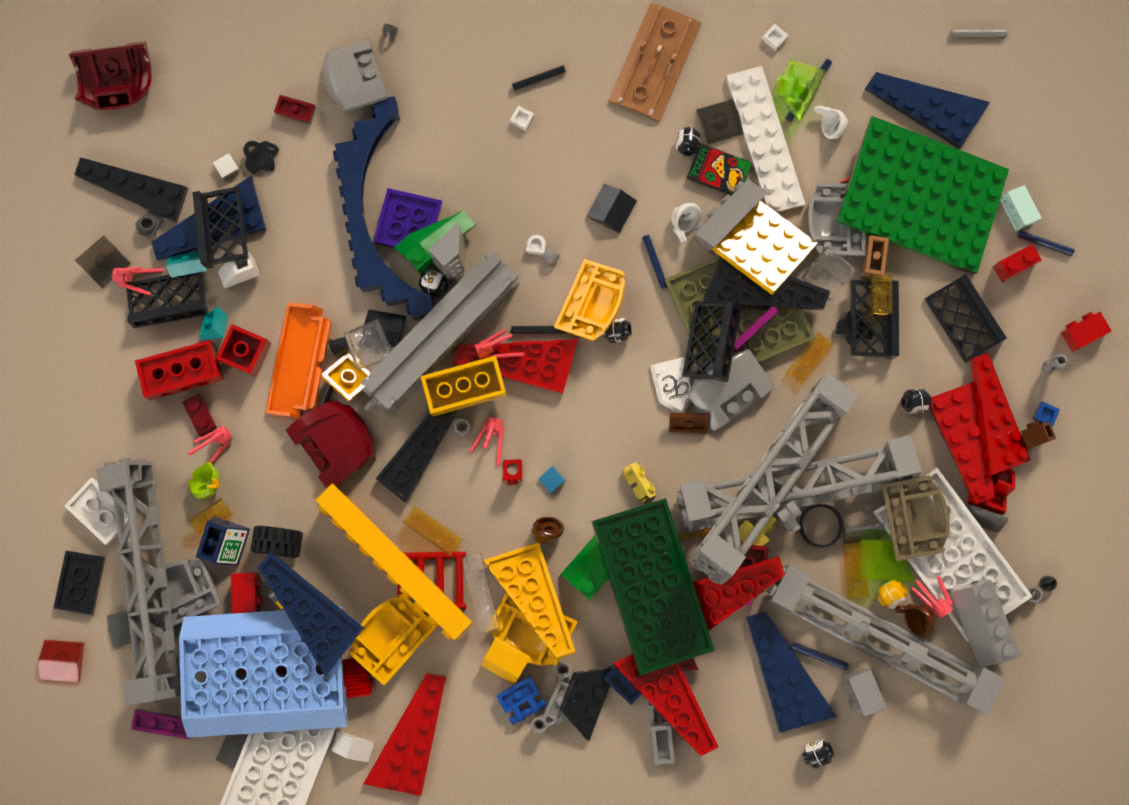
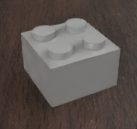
M862 667L841 676L843 681L840 683L845 693L848 692L851 699L848 703L853 712L856 711V714L865 717L887 708L871 669Z

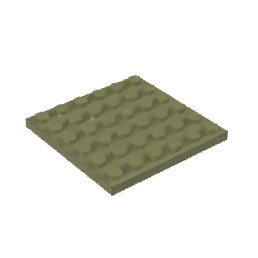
M720 256L664 280L689 336L696 302H703ZM740 306L742 309L736 340L771 307ZM701 308V318L709 313L707 308ZM776 308L778 310L777 314L737 351L749 349L758 363L810 342L815 339V336L802 309ZM720 309L715 313L718 320L724 315V309ZM711 317L705 322V324L709 328L716 321L713 317ZM702 325L697 329L696 334L698 337L706 331ZM718 326L711 332L715 338L720 334L721 328ZM708 335L701 342L706 347L712 339ZM699 344L694 347L697 354L702 350ZM716 345L708 350L711 357L717 352ZM706 354L699 358L701 365L709 360Z

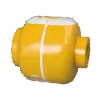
M890 580L879 587L877 599L883 607L887 606L890 609H894L906 602L908 592L902 582Z

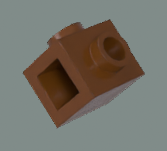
M1038 421L1026 425L1027 429L1021 431L1022 441L1028 449L1056 439L1049 421L1038 424Z

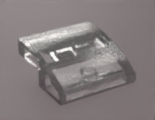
M826 247L809 266L802 279L805 282L829 290L830 294L827 300H833L840 287L847 284L856 269L830 247Z

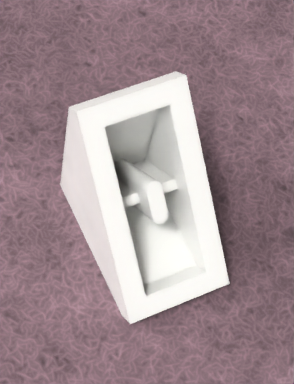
M337 731L331 751L346 759L369 762L375 743Z

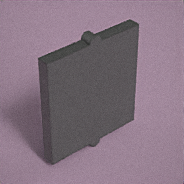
M127 611L107 615L110 628L108 632L111 634L113 647L131 643Z
M226 735L216 760L228 765L230 769L232 767L235 768L248 735Z

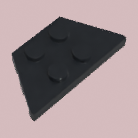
M612 666L605 669L573 672L559 709L582 734V737L590 741L610 685L603 677L613 668Z

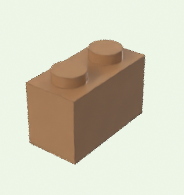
M871 235L867 238L866 256H863L861 278L880 280L885 275L889 238Z

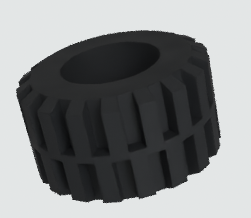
M262 525L254 526L250 551L267 555L272 552L276 556L291 558L300 557L303 533L299 530Z

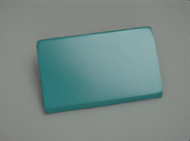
M199 251L170 256L166 265L170 277L207 271L200 263Z
M219 307L204 315L199 336L201 341L224 337L228 316Z

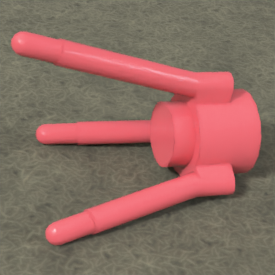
M142 267L114 268L112 279L115 283H119V287L128 288L150 296V292L127 283L131 282L132 274L163 272V269H142Z
M506 329L475 345L480 359L496 356L497 359L524 356V353L491 355L494 352L493 345L512 337V334H508L498 338L506 333Z
M488 417L487 422H484L483 428L469 452L472 453L485 431L488 434L483 446L484 449L487 448L491 436H497V433H499L496 465L500 466L502 438L505 429L502 427L503 421L494 417Z
M223 425L195 439L193 442L198 443L209 438L189 451L188 455H192L215 440L218 445L221 443L223 445L210 459L209 462L213 463L222 451L231 444L229 440L233 437Z
M937 576V580L945 600L940 598L936 601L919 580H916L917 585L931 602L914 587L911 590L935 615L937 614L942 618L953 610L950 606L953 602L949 598L940 576Z

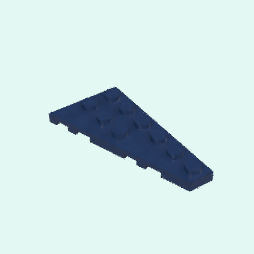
M878 72L874 74L865 88L866 91L958 149L962 146L990 103Z
M249 176L234 186H239L241 189L246 236L267 230L252 176ZM236 193L229 194L225 200L232 204L236 199ZM216 198L208 205L214 207V205L218 202L219 199ZM223 202L217 211L224 214L229 205ZM233 209L227 217L234 221L238 216V211ZM195 213L151 241L156 260L160 261L170 256L181 255L199 249ZM214 213L210 218V222L215 225L221 216ZM225 219L219 228L226 232L232 223ZM235 226L229 235L236 239L241 233L240 229ZM216 230L212 240L218 242L223 233ZM227 237L224 240V242L229 241L231 239Z
M270 552L258 569L326 676L365 627L274 553Z
M761 612L746 616L779 732L837 717L768 614Z

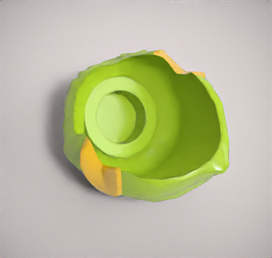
M211 462L197 467L192 472L193 478L188 480L191 493L196 499L201 500L211 497L220 486L219 472Z

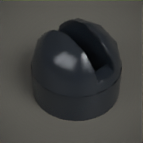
M1044 576L1040 579L1039 585L1044 591H1053L1057 587V581L1052 576ZM1053 582L1052 585L1045 586L1046 583Z

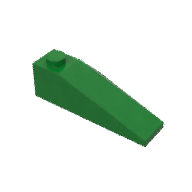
M461 211L407 235L395 246V249L421 275L433 264L428 249L457 223L460 225L463 236L474 228L476 224L464 211Z

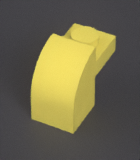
M773 516L769 519L752 545L762 546L770 541L764 534L767 533L769 535L776 526L773 523L777 519ZM744 520L738 527L741 544H743L755 527L747 520Z

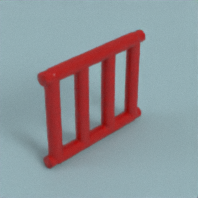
M404 552L410 560H417V567L424 574L425 560H436V586L443 593L444 560L455 559L456 602L453 603L460 610H466L467 607L466 603H464L463 559L466 557V552ZM397 584V597L403 594L399 590L401 588L399 584Z

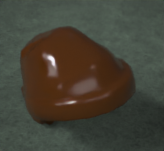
M540 517L536 519L531 529L534 540L541 544L555 541L562 536L564 524L554 517Z
M907 604L895 608L897 613L905 614L906 624L916 636L921 638L927 637L934 631V613L925 605L914 606L913 604Z

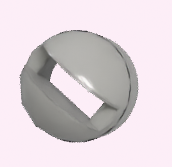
M547 248L544 253V259L547 263H555L560 257L559 254L550 248Z
M1030 587L1028 591L1031 595L1034 590L1037 593L1034 600L1028 599V601L1032 603L1039 602L1043 597L1041 589Z

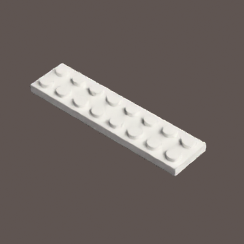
M759 66L726 75V81L759 187L767 192L763 197L764 204L776 213L805 206L763 67Z

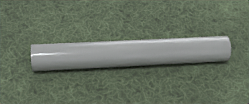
M1007 29L951 30L950 37H1007L1008 31Z

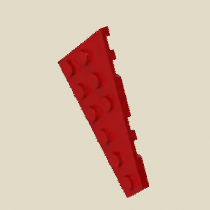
M578 339L498 343L492 346L494 352L491 355L524 353V356L497 359L502 378L563 394ZM476 344L458 345L453 364L460 366L482 360L478 356Z
M989 354L970 359L973 381L977 384L978 393H975V397L980 405L978 418L981 439L985 442L986 452L983 453L984 460L988 461L989 469L986 470L988 477L1029 462L1031 459L1022 441L1021 433Z
M971 382L931 397L932 402L929 409L974 505L991 500L995 496L992 475L987 477L986 470L989 467L988 461L984 460L983 452H986L985 442L981 439L978 418L980 405L975 397V393H978L977 384Z
M779 556L738 568L734 575L722 585L712 582L708 577L693 582L708 631L785 576Z
M632 654L613 663L699 756H703L719 747L679 663L643 675L638 674Z
M426 673L363 784L422 796L446 676Z

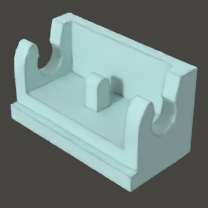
M1025 185L1007 192L1000 198V202L1016 232L1042 219Z

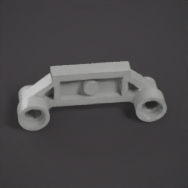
M793 500L786 504V507L780 512L773 514L785 530L795 532L801 528L795 518L802 513Z
M560 662L556 666V674L559 676V680L544 715L534 718L531 723V728L535 733H543L547 727L557 722L562 724L565 716L559 709L572 678L571 666L567 662ZM561 666L567 667V671L565 673H562L560 671ZM537 721H541L543 723V726L541 728L536 726Z

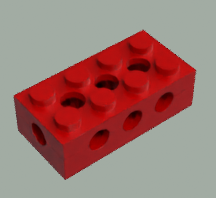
M211 340L135 360L143 397L151 401L223 381L224 376L221 364L215 359L218 354L216 344ZM201 362V366L196 369L197 363ZM182 367V372L178 374V369ZM164 372L163 377L159 379V375Z

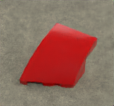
M1011 469L992 475L995 496L993 499L974 505L968 492L967 503L1003 516L1007 510V496L1015 489V472Z

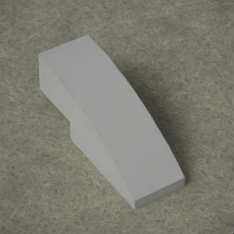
M648 702L655 765L673 764L675 761L671 725Z

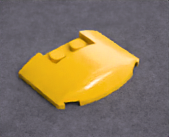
M584 259L554 328L593 342L597 340L612 324L621 307L625 292V273L621 270Z
M505 593L487 629L489 634L492 633L494 639L497 637L530 656L528 663L535 665H558L560 658L556 659L508 594ZM563 615L571 637L578 621Z
M404 594L388 599L373 609L362 621L361 625L365 628L351 644V649H349V654L383 686L437 627Z

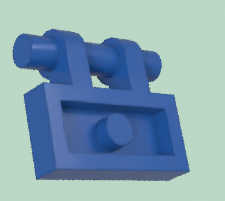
M531 676L496 695L505 713L511 710L515 713V715L509 718L512 725L525 721L526 717L533 713L541 712L540 709L547 706L544 699L538 702L535 701L534 697L539 695L540 692ZM528 701L531 706L520 711L518 706Z

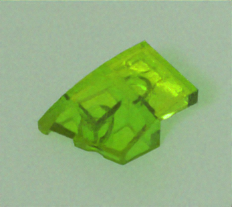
M790 59L785 74H779L773 93L797 119L802 120L820 87L826 71Z
M860 540V579L915 582L906 560H895L891 541Z

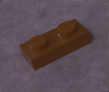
M670 413L669 432L707 433L708 413Z

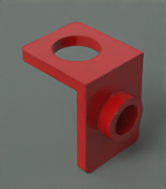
M521 459L503 460L502 481L507 482V485H518V482H523ZM510 464L518 466V472L515 475H510L507 472V467Z

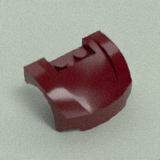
M146 41L93 50H76L69 53L78 82V91L74 98L84 105L98 110H116L137 103L150 91L152 72Z
M330 400L313 408L285 430L295 445H302L319 469L321 474L318 478L326 489L332 483L339 488L349 476L376 460L373 448L374 438L365 421L351 406L344 405L337 400Z

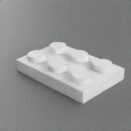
M91 477L64 507L105 545H109L118 535L113 495L109 492H99L98 481ZM123 510L126 527L129 519L128 514Z

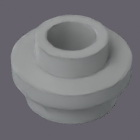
M459 418L454 422L453 430L460 437L468 436L472 431V423L467 418ZM465 424L467 426L466 430L461 431L459 429L460 425Z

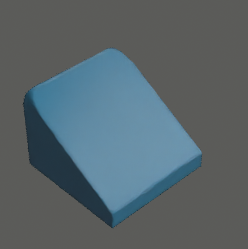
M553 466L538 479L550 493L565 482V479Z

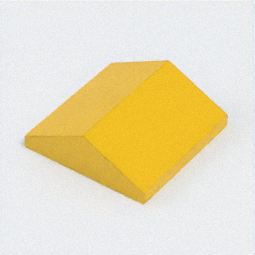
M347 352L322 373L321 377L349 402L363 392L364 386L361 382L365 377L369 376L370 372Z
M496 637L485 655L481 666L515 685L530 656Z

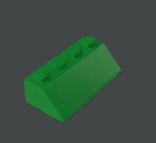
M595 535L560 574L588 600L609 579Z

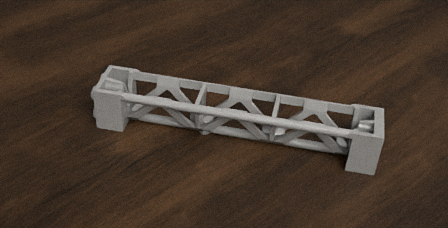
M826 373L812 387L796 412L690 557L689 561L692 562V566L695 569L705 572L712 582L719 583L720 585L734 575L746 558L744 555L779 508L783 499L839 419L848 412L858 397L856 393L829 373ZM826 424L808 449L805 426ZM796 428H798V430H799L800 441H799V437H798V433H797V429H796ZM780 453L786 458L777 459L775 457ZM794 470L775 497L772 472ZM757 483H758L760 492L757 491V490L754 488ZM747 500L754 506L742 507L741 505ZM760 517L741 545L737 520ZM723 530L726 541L719 537Z
M911 435L887 440L885 447L809 463L803 472L815 470L805 488L800 489L793 485L781 503L793 500L798 508L882 491V484L919 477L922 469ZM876 457V460L865 476L841 465L843 463ZM884 461L887 472L876 474ZM794 470L772 472L774 490L779 492L786 483L780 477L791 475ZM824 473L827 485L815 487ZM749 476L707 485L704 484L703 479L680 484V491H677V503L679 509H683L682 523L683 527H687L688 533L712 528L719 519L718 516L722 515L733 499L718 490L743 485ZM834 477L842 482L836 483ZM757 483L754 488H755L757 491L760 492L759 486H758V483ZM709 500L721 508L711 510ZM745 500L741 506L746 507L754 505ZM788 503L780 504L775 513L784 509Z
M131 458L119 459V463H104V467L96 469L99 492H113L120 548L118 560L122 564L136 679L122 681L125 705L181 696L180 668L178 667L157 504V482L154 461H145V458L131 461ZM147 487L150 506L147 507L133 495V490ZM136 508L146 515V520L139 531L137 529ZM123 510L128 514L129 519L126 528ZM152 526L155 545H139ZM131 535V542H127L129 536ZM155 549L158 568L155 569L143 559L140 552ZM144 570L154 577V582L147 593H145ZM131 573L136 578L137 583L134 588V591L132 586ZM160 588L163 607L147 609L156 591ZM163 612L166 631H162L149 619L148 614ZM150 631L162 640V645L155 656H153L154 647ZM139 637L144 641L145 648L142 654L140 650ZM168 651L171 673L156 675L155 669Z
M784 565L785 576L768 588L766 592L768 596L766 600L794 614L976 712L989 715L1005 682V678L984 667L974 666L810 580V575L791 565ZM815 593L831 600L851 612V614L849 615L812 594ZM808 602L847 623L842 625L819 617L807 606ZM796 605L803 609L808 615L795 609ZM870 623L893 633L908 642V645L870 626ZM831 627L845 631V633L842 634L832 629ZM868 633L904 652L901 656L876 647L864 634ZM855 635L865 645L849 638V636ZM927 654L934 655L965 672V676L928 657ZM885 656L900 660L901 663L899 664ZM925 663L961 682V685L958 686L934 678L922 667V664ZM912 665L922 675L906 668V666ZM944 687H947V688H950V689H953V690H956V691H959V692H962V693H960V694L957 695V694L951 692L950 690H948V689H946V688H944Z

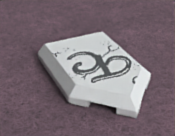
M685 357L650 366L658 402L676 413H685L691 403L687 396V391L691 390L693 380L692 378L682 377Z

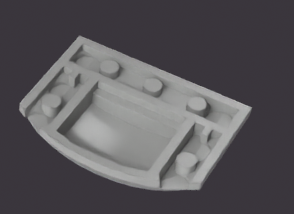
M368 39L326 52L322 67L324 85L335 105H340L342 111L348 112L388 99Z
M819 183L816 187L817 190L811 197L808 209V228L812 241L817 242L815 247L819 255L866 256V233L836 222L848 184Z
M749 349L733 352L728 382L695 378L691 390L687 391V396L699 413H708V425L712 431L730 422L733 417L759 398L764 397L774 387V384ZM711 363L704 369L707 374H713V364Z
M182 560L165 565L173 627L183 623L184 617L198 616L222 604L205 561ZM151 575L145 578V593H147L154 582V577ZM160 588L156 591L147 609L163 607ZM163 612L148 614L149 619L162 631H166Z

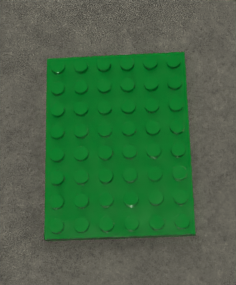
M872 116L869 119L836 222L872 236L889 238L890 243L966 272L977 274L1009 169Z

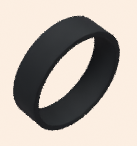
M818 504L808 508L802 514L799 522L801 528L799 530L803 539L810 545L827 547L840 539L844 529V522L841 514L834 507ZM815 507H825L831 510L838 518V535L829 544H816L804 532V518Z

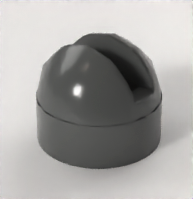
M384 23L383 35L387 37V34H389V39L394 38L398 27Z

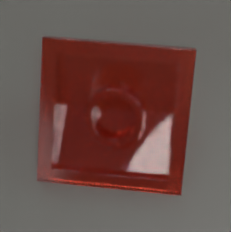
M44 640L38 659L39 679L80 682L84 642Z

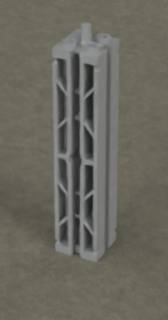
M489 250L485 257L369 373V376L362 380L361 384L364 386L362 391L371 398L363 408L370 412L378 405L385 413L390 411L394 414L398 407L403 405L422 385L421 376L434 373L457 349V346L461 345L508 297L511 291L519 285L518 275L508 266L504 265Z

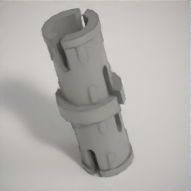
M1063 354L1052 356L1044 362L1042 369L1047 373L1058 371L1066 365L1068 358Z

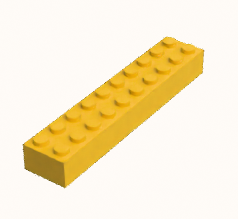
M333 483L315 500L319 504L317 508L324 515L331 516L332 519L330 521L338 529L345 530L346 533L344 535L352 543H358L360 545L358 549L368 558L372 557L374 559L372 563L382 572L385 570L387 572L386 577L393 584H399L401 586L399 590L407 598H413L415 600L413 604L421 612L425 613L426 611L429 614L427 618L435 626L438 627L440 625L443 628L441 632L449 640L459 641L474 625Z

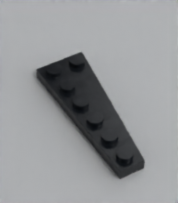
M81 157L74 174L78 178L101 187L175 223L178 222L188 192V188L183 185Z
M459 410L437 416H432L429 412L375 479L406 503Z

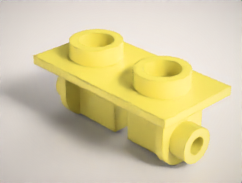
M635 462L623 469V475L629 485L637 483V486L632 490L638 500H641L643 503L656 495L653 484L646 479L645 471L640 464L638 465Z

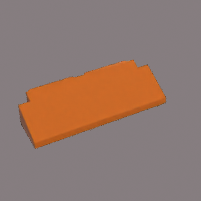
M287 302L265 411L266 414L298 419L302 416L303 411H310L316 407L322 374L320 365L325 360L332 324L329 319L322 317L323 309L313 304Z

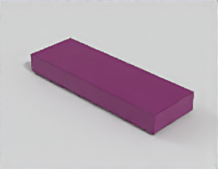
M774 306L735 341V352L777 314L778 310Z
M135 709L131 730L191 739L187 738L182 717Z

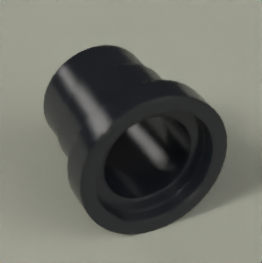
M345 336L335 340H328L335 358L338 357V354L350 350Z

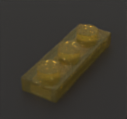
M414 506L403 521L404 524L449 556L452 555L462 541L459 536L416 506Z

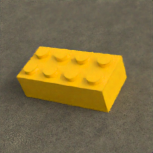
M496 356L421 376L432 416L507 396Z

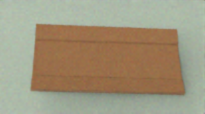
M650 3L608 102L622 105L660 122L700 29L701 22L663 6Z

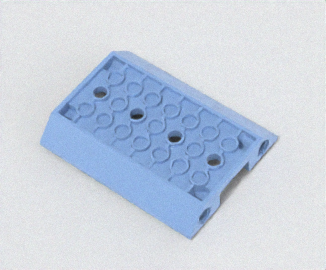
M285 610L183 618L179 636L181 717L187 738L348 727L346 686L343 685L342 657L326 676L317 672V661H315ZM281 665L287 669L285 677H280L277 674V668ZM240 668L245 669L247 672L244 680H240L237 677V671ZM199 671L206 673L207 678L203 683L197 680V673Z

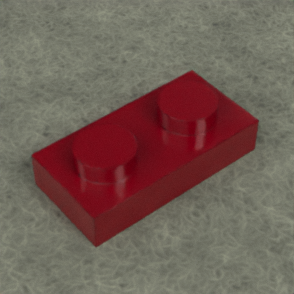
M279 95L274 113L311 124L316 106L315 104Z
M200 393L182 401L199 436L217 428Z

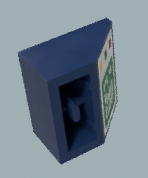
M213 516L206 523L196 558L214 564L239 565L250 528Z

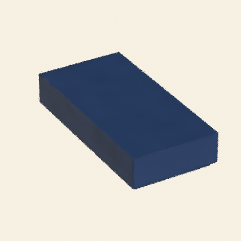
M615 665L603 677L630 705L640 697L641 693Z

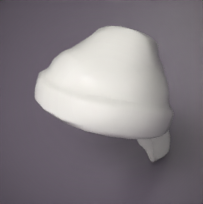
M815 106L814 111L823 116L821 129L826 138L837 139L845 133L849 121L842 111Z
M685 203L675 207L670 219L674 226L673 231L677 234L680 243L686 242L684 233L692 230L701 218V209L697 204Z

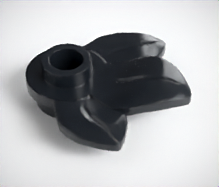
M248 141L243 147L247 170L252 174H255L259 168L273 171L275 163L272 155L279 151L278 147L269 141L261 143ZM250 147H255V148H256V152H255V153H251V152L249 151V148H250Z
M856 309L860 315H863L862 311ZM849 311L845 318L837 322L835 333L845 334L846 340L851 346ZM861 321L856 324V329L860 334L867 329ZM868 331L863 337L871 340L873 334Z

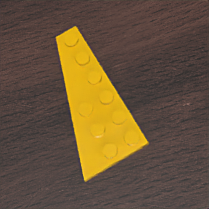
M535 543L483 560L553 656L559 659L575 654V649L540 544Z

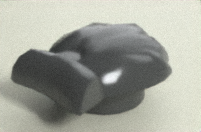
M149 211L147 215L137 220L135 229L139 235H144L145 237L152 236L156 232L158 225L163 222V219Z

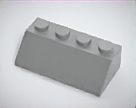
M746 180L744 183L740 181L733 188L735 192L731 196L727 194L720 201L722 204L718 210L716 208L712 209L707 215L709 219L705 223L701 221L694 228L696 232L692 236L708 251L713 249L767 194L763 188L750 180Z
M457 223L428 249L435 268L445 275L446 280L450 284L454 281L458 282L465 272L466 244L460 225Z
M984 579L949 592L978 666L984 667L1000 664L1022 656L991 580Z

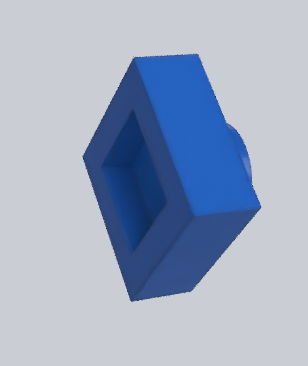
M1042 401L1039 403L1032 420L1039 423L1049 421L1051 427H1053L1060 409Z

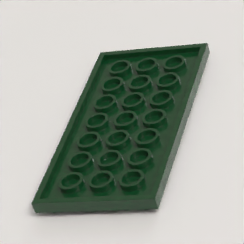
M667 499L658 500L591 521L638 674L643 675L714 651Z

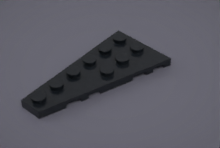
M720 256L702 303L734 302L739 306H774L775 308L823 310L830 291L789 276L776 292L771 295Z

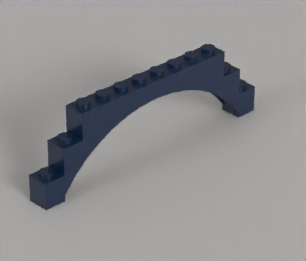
M395 96L373 103L374 107H371L373 118L354 122L355 128L352 129L354 140L336 143V150L333 151L335 162L338 161L339 168H336L338 180L341 179L342 186H339L341 197H344L345 204H342L344 215H347L348 218L345 226L347 233L351 235V240H348L350 251L354 253V258H351L353 269L357 270V276H355L356 287H360L362 292L383 289L380 290L382 302L385 301L387 306L409 303L406 304L408 316L411 315L413 320L423 319L434 308L431 294L425 295L412 288L386 265L372 243L364 216V183L371 157L386 131L395 121L400 120L398 104Z

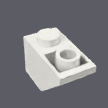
M249 252L248 259L227 262L219 269L218 273L224 289L260 275L255 259Z

